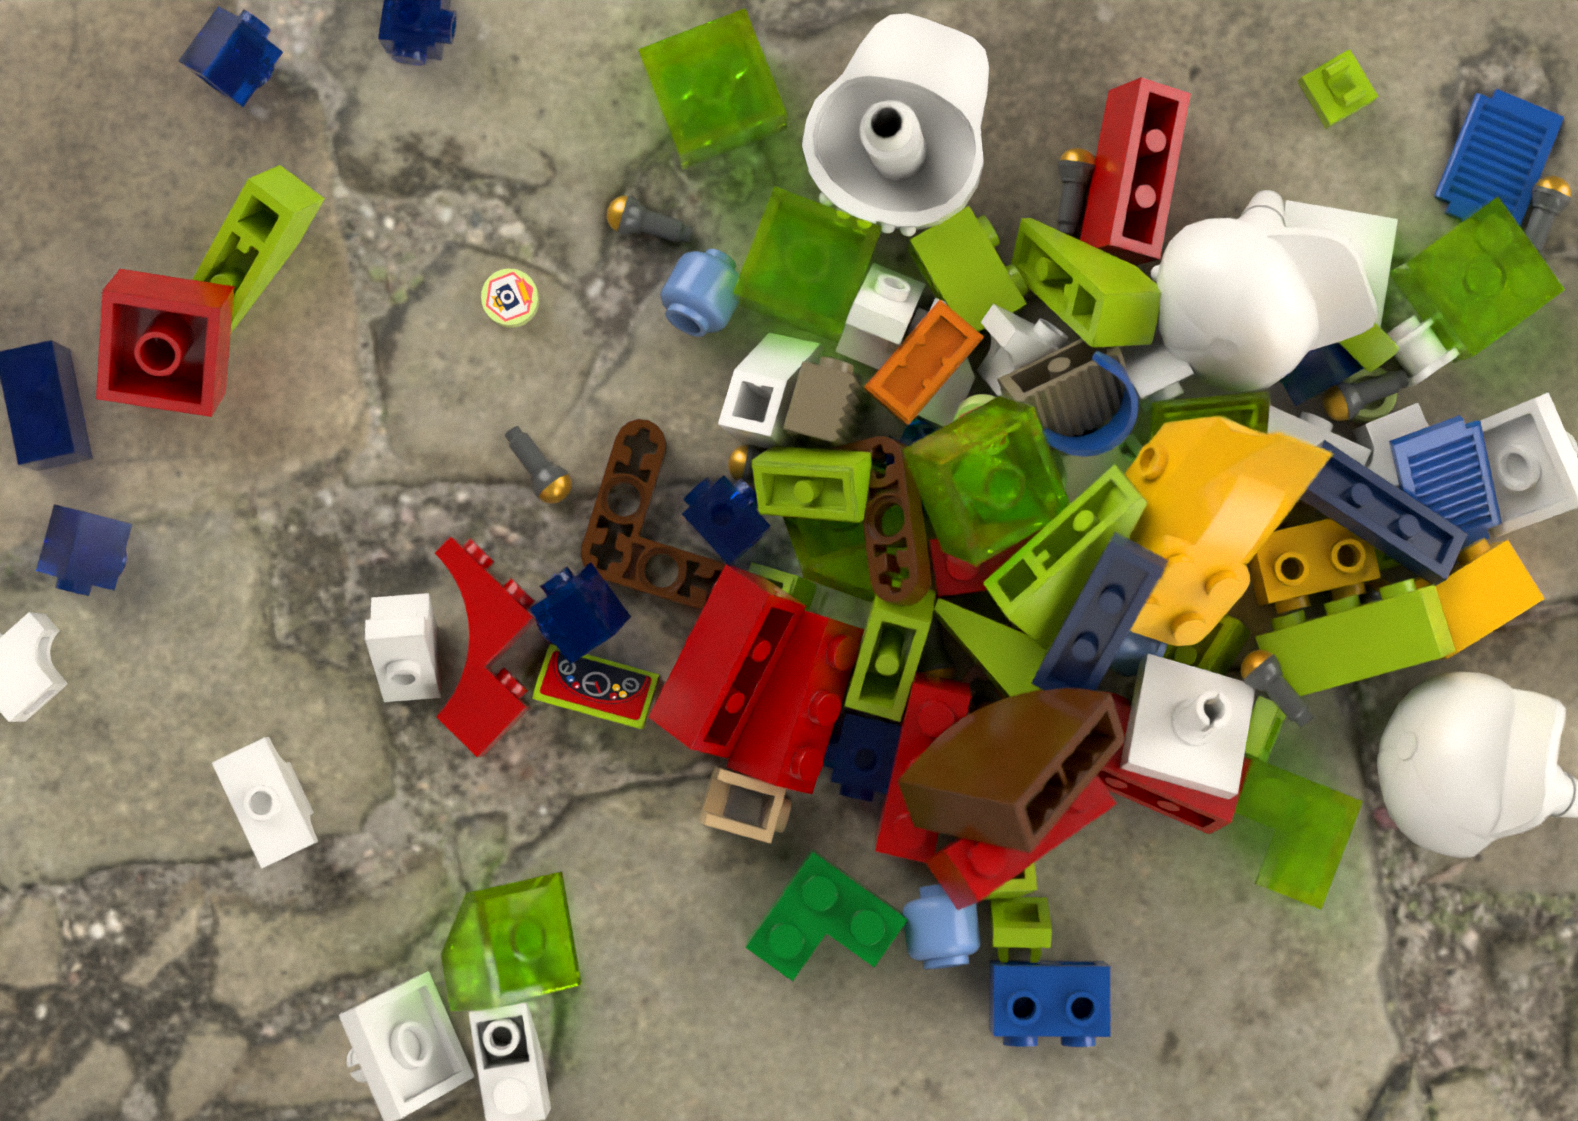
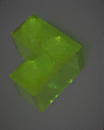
M1245 757L1251 761L1234 814L1275 830L1254 884L1322 910L1363 801L1257 758Z

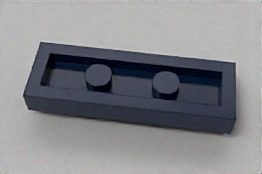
M1326 440L1319 443L1316 447L1333 454L1300 499L1430 584L1437 586L1446 581L1467 537V533Z
M1114 532L1038 668L1031 684L1044 691L1060 688H1078L1095 691L1164 572L1168 560Z

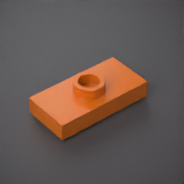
M939 299L864 386L863 390L908 427L983 340L984 336Z

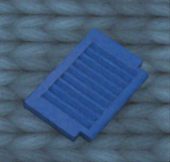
M1499 89L1493 92L1491 98L1476 93L1434 194V198L1448 203L1444 214L1508 241H1514L1531 201L1532 188L1541 176L1564 116Z
M1458 415L1389 441L1400 490L1466 532L1467 537L1461 549L1466 548L1481 538L1490 539L1488 529L1500 525L1502 520L1480 421H1472L1465 424L1464 419Z

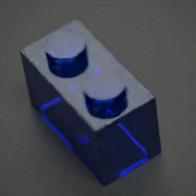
M53 340L0 351V380L18 465L41 471L93 459L70 349Z

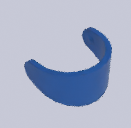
M1098 351L1095 352L1092 359L1124 383V396L1116 415L1101 429L1088 435L1068 437L1049 429H1044L1040 435L1051 446L1074 456H1096L1111 451L1130 434L1137 419L1138 397L1127 371L1118 361Z

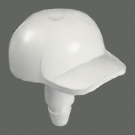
M891 14L872 28L859 45L844 73L815 99L806 119L802 147L808 172L821 191L819 195L820 203L826 207L834 205L836 207V215L840 220L845 221L852 217L856 219V225L862 230H867L872 225L876 227L879 225L880 230L884 233H892L896 228L900 229L904 236H912L916 230L942 224L943 221L964 209L978 187L984 165L981 123L988 91L989 64L985 49L975 38L912 14Z
M1271 190L1257 192L1237 220L1233 218L1206 219L1185 226L1169 241L1160 265L1155 266L1151 271V277L1157 282L1156 284L1161 291L1158 326L1163 342L1178 360L1188 362L1194 375L1204 383H1208L1223 391L1249 392L1269 388L1289 374L1308 351L1343 341L1373 327L1378 309L1360 255L1350 241L1331 230L1307 227L1285 228L1283 200L1278 193Z
M1448 672L1423 680L1411 689L1404 699L1398 703L1379 744V753L1377 755L1378 775L1383 799L1390 818L1418 846L1429 851L1457 858L1474 857L1498 838L1522 833L1542 824L1548 815L1552 817L1578 818V779L1567 772H1563L1561 767L1556 764L1559 740L1565 722V707L1559 700L1535 692L1513 689L1502 680L1482 673Z

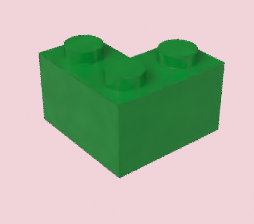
M811 848L746 940L745 948L792 982L826 934L875 968L908 919L900 910Z

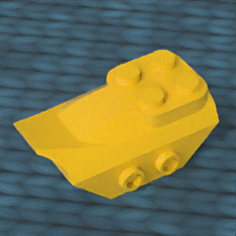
M1220 416L1164 423L1152 440L1143 446L1136 460L1124 473L1148 502L1128 539L1168 560L1164 572L1130 631L1174 646L1193 645L1208 635L1243 595L1250 584V573L1246 565L1289 513L1333 453L1279 431L1262 434Z

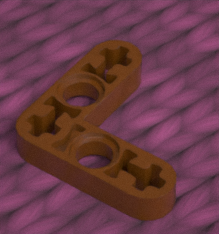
M644 419L629 421L620 428L611 450L582 543L581 559L583 565L590 574L601 580L703 610L708 598L707 592L704 589L690 585V597L678 595L687 579V562L691 561L700 564L694 575L704 579H712L715 572H722L725 563L641 537L666 456L667 443L663 432L655 423ZM641 430L650 432L649 440L653 445L657 446L654 454L645 453L638 469L640 472H650L647 483L631 474H615L618 463H622L627 468L630 467L633 451L628 446H625L628 437L638 438ZM620 484H630L636 487L641 497L638 509L628 516H618L610 510L608 505L609 493ZM601 517H605L616 525L634 526L629 538L621 532L618 533L615 549L623 553V559L620 563L611 562L607 570L599 569V559L591 555L594 545L604 546L610 530L608 528H598ZM660 554L672 557L678 566V576L671 585L666 587H656L650 584L645 575L648 561Z
M875 436L829 449L870 452L872 466L884 463L886 461V454L894 456V464L886 467V475L871 470L863 520L870 582L873 591L884 601L900 606H911L920 602L927 594L931 585V571L917 465L913 451L906 444L886 436ZM899 505L905 515L903 527L896 535L888 537L882 528L883 516L890 507ZM907 547L906 551L896 550V556L887 553L888 548L904 549ZM901 568L909 570V578L901 581V588L894 587L892 585V578L900 575Z

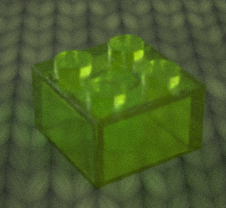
M746 8L638 49L643 72L682 170L787 129L786 109Z
M774 186L735 285L733 298L738 301V305L839 343L846 320L861 289L880 240L882 227Z
M1498 196L1474 209L1389 272L1423 322L1429 318L1433 320L1434 323L1430 328L1445 349L1449 351L1456 347L1460 355L1452 360L1453 363L1474 357L1565 291L1563 285Z
M998 396L903 449L942 551L974 566L981 564L1045 527L1070 505L1033 406Z

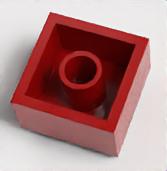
M119 268L102 290L96 399L212 417L226 394L234 286Z

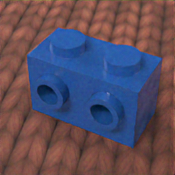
M989 960V1030L993 1036H1003V1045L1037 1046L1038 1037H1061V1045L1068 1047L1095 1046L1096 1037H1111V966L1104 961L1039 960L1038 963H1030V960H1008V962Z

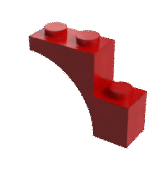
M450 536L435 554L447 567L461 592L468 618L469 642L466 663L461 679L453 695L436 718L476 757H482L531 708L522 699L528 692V689L505 667L498 674L491 667L538 620L529 610L536 601L512 578L503 585L488 570L495 561L471 538L462 545L457 539Z

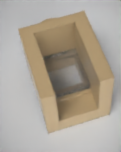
M714 765L699 821L706 826L771 844L774 831L783 833L786 827L792 800L784 798L786 788L774 786L743 773Z

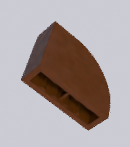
M1078 688L1037 690L1022 693L980 708L950 726L930 744L898 780L914 827L1031 853L1124 743V734L1111 693Z

